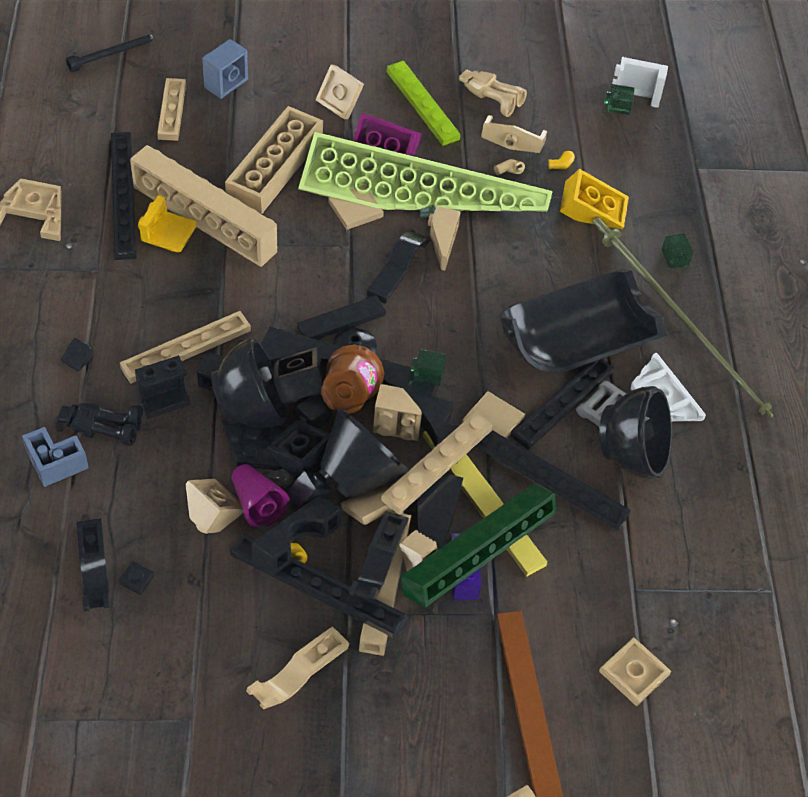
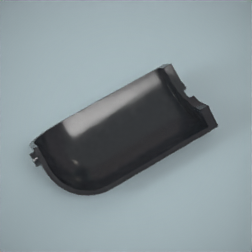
M627 269L610 272L517 303L504 309L499 314L504 334L519 356L531 366L550 373L568 371L667 336L663 315L655 312L648 304L643 305L639 299L642 294L637 287L633 272Z

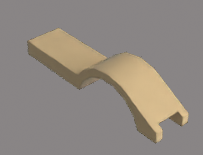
M332 626L296 652L286 667L276 676L264 683H260L257 680L247 687L246 692L249 695L253 694L258 699L262 709L280 704L300 690L314 673L346 651L350 643Z

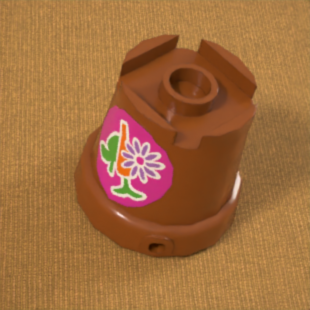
M353 344L342 346L334 351L326 364L325 380L321 390L324 402L332 410L334 408L339 410L342 407L347 414L355 413L361 409L364 403L378 392L380 384H383L384 369L382 362L374 352L364 346Z

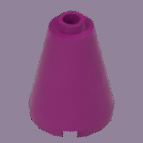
M241 465L234 470L232 482L244 517L249 525L260 528L259 525L266 523L267 526H270L281 519L288 509L286 506L287 500L289 501L287 493L250 465Z

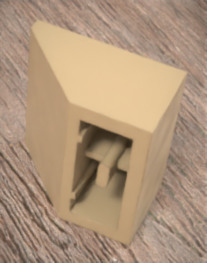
M380 384L375 404L373 433L418 441L422 411L403 388Z

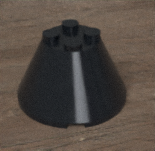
M342 407L338 410L320 463L322 468L319 472L331 483L334 480L339 483L336 488L348 499L351 496L356 498L399 480L409 471L402 462L393 456L355 418L350 417Z

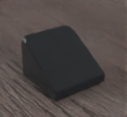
M74 338L63 354L61 362L79 372L93 358L92 349L87 344Z

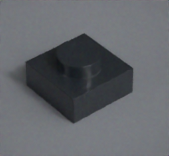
M132 561L120 577L119 583L141 595L153 579L154 571Z

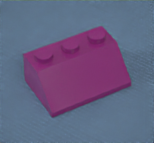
M361 113L353 141L414 156L422 133Z

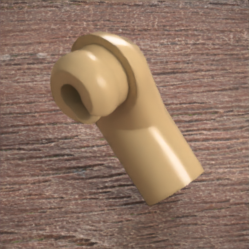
M513 159L494 166V171L497 175L504 172L521 174L525 169L522 161Z

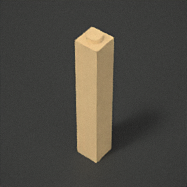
M403 512L400 515L409 518L408 525L394 554L384 585L376 597L377 600L393 608L404 558L400 544L408 537L411 515ZM363 623L359 651L384 656L388 635Z

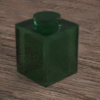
M612 84L610 92L606 91L604 103H608L607 111L630 115L635 87Z
M685 233L665 236L661 251L669 268L689 266L693 250Z
M420 349L418 357H413L411 370L414 371L413 380L440 386L447 355Z

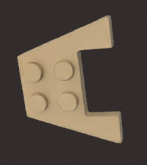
M26 179L18 180L4 194V198L0 201V225L7 213L44 220L45 223L40 231L41 238L60 241L61 186Z

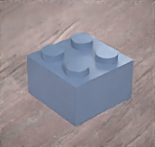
M231 39L202 58L204 88L220 99L248 80L247 50Z

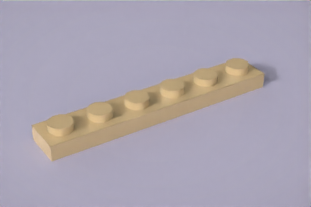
M238 311L120 362V368L131 384L136 382L135 369L178 355L184 361L250 332L251 326L241 311Z
M474 412L382 494L381 501L400 515L492 431L493 425Z

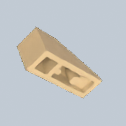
M436 206L434 214L430 213L428 226H431L430 236L440 268L445 271L458 230L461 211Z

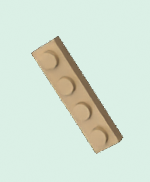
M166 78L157 133L158 140L178 141L186 79Z

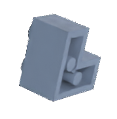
M45 427L22 436L26 452L44 487L89 469L86 453L76 435L56 444H53Z

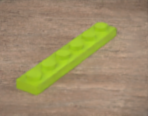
M401 61L387 66L389 76L442 146L460 140L458 130L407 64Z

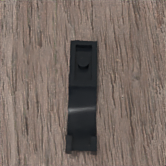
M414 230L403 234L393 247L388 262L367 289V296L373 297L377 295L378 299L386 304L406 276L414 254L420 247L425 248L430 242V237L420 235Z
M385 511L370 544L361 574L357 581H353L349 595H357L373 603L384 585L392 559L408 525V517Z
M101 518L78 521L77 536L83 582V610L86 612L89 609L110 608Z

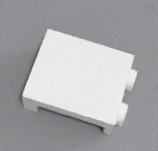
M622 57L621 65H616L614 74L618 78L613 79L612 82L613 98L617 99L618 92L652 98L651 106L658 107L668 66Z

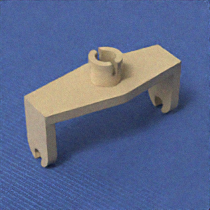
M488 115L483 125L482 138L510 150L541 152L546 140V130H543L541 136H537L517 126L492 123L493 116Z

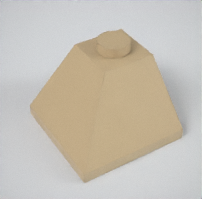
M216 479L187 481L186 492L189 517L196 524V528L206 534L220 532L243 514L239 500Z

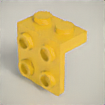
M160 195L156 197L154 202L149 204L148 211L138 222L141 241L177 253L182 251L197 227L195 220L167 212L166 197Z

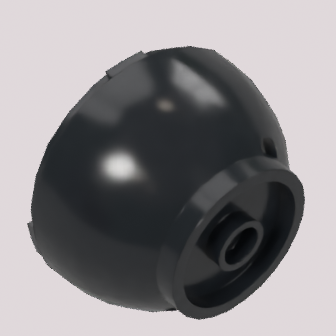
M247 339L239 343L225 356L219 369L211 374L214 394L223 415L231 424L239 422L253 428H272L282 425L287 419L285 403L282 404L273 382V366L267 353L256 339Z
M656 386L640 387L625 394L615 404L607 405L604 408L600 420L599 436L603 455L606 459L614 460L621 468L638 477L649 479L661 478L667 468L671 453L672 420L670 407L664 392Z

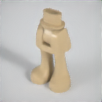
M465 70L459 77V80L465 83V87L476 96L497 100L501 104L500 110L502 115L506 117L513 113L515 105L520 107L526 99L527 91L524 88L501 83L496 80V74Z

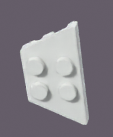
M657 353L653 354L647 366H644L640 375L632 382L630 389L635 390L640 387L656 386L664 392L668 400L672 421H703L706 414Z

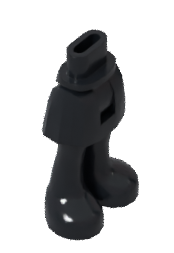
M80 403L78 406L73 404L71 407L62 406L58 415V422L67 423V427L89 438H93L95 433L118 439L124 445L132 446L136 441L137 431L141 427L143 408L139 405H132L128 413H117L101 408L100 404ZM101 421L110 422L113 424L121 425L123 427H115L101 423Z

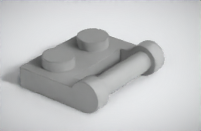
M603 381L585 404H580L576 411L580 417L588 418L600 427L604 408L607 405L615 404L626 393L610 382ZM605 395H610L597 411L592 409Z

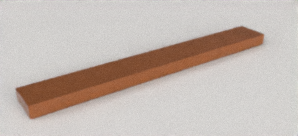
M522 611L498 613L496 618L534 795L536 797H563Z

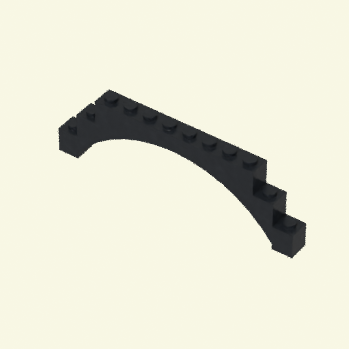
M269 327L261 343L273 368L274 360L317 347L326 370L327 361L333 352L341 348L324 341H318L273 327ZM238 340L236 345L243 342V340ZM207 353L197 371L198 387L214 391L211 374L219 369L225 357ZM380 359L384 369L383 385L403 388L422 411L420 425L431 438L434 447H436L459 427L458 425L448 424L452 415L453 402L435 397L438 391L439 375L390 362L386 359Z

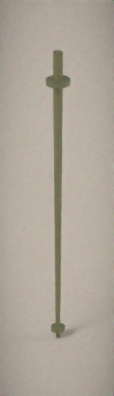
M599 217L595 218L593 224L605 236L602 243L606 247L613 245L756 401L761 407L759 413L761 415L767 413L769 417H773L770 411L772 408L771 404H764L622 244L619 240L622 235L619 229L610 230Z

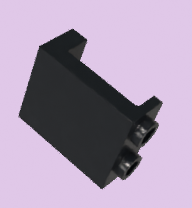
M179 355L135 369L139 402L147 419L191 405L184 382V376L187 375V371Z

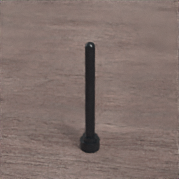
M149 34L82 57H75V55L66 57L67 67L71 73L78 71L83 64L153 41V36Z

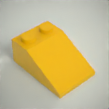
M579 169L565 181L560 212L576 221L593 224V220L599 217L607 227L623 229L629 197Z

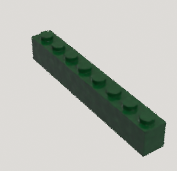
M534 484L529 486L401 575L403 596L426 608L556 514L555 493Z

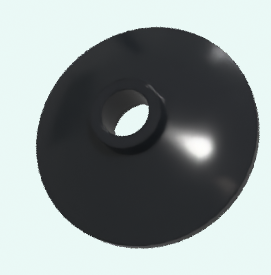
M360 328L345 329L338 333L333 340V345L342 347L354 344L364 346L376 353L377 344L375 338L368 331Z

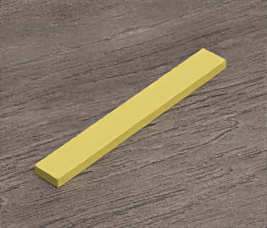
M425 431L423 432V438L433 450L435 447ZM467 454L448 470L451 475L463 477L462 490L483 518L504 504ZM525 535L506 549L526 577L547 565L546 559L528 535Z

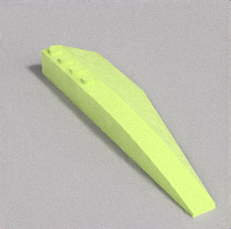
M314 132L298 188L302 191L381 208L382 210H420L421 208L435 205V208L439 206L460 211L547 212L553 192ZM365 185L368 189L360 190L358 187ZM355 188L360 194L370 192L378 204L357 199L350 189Z

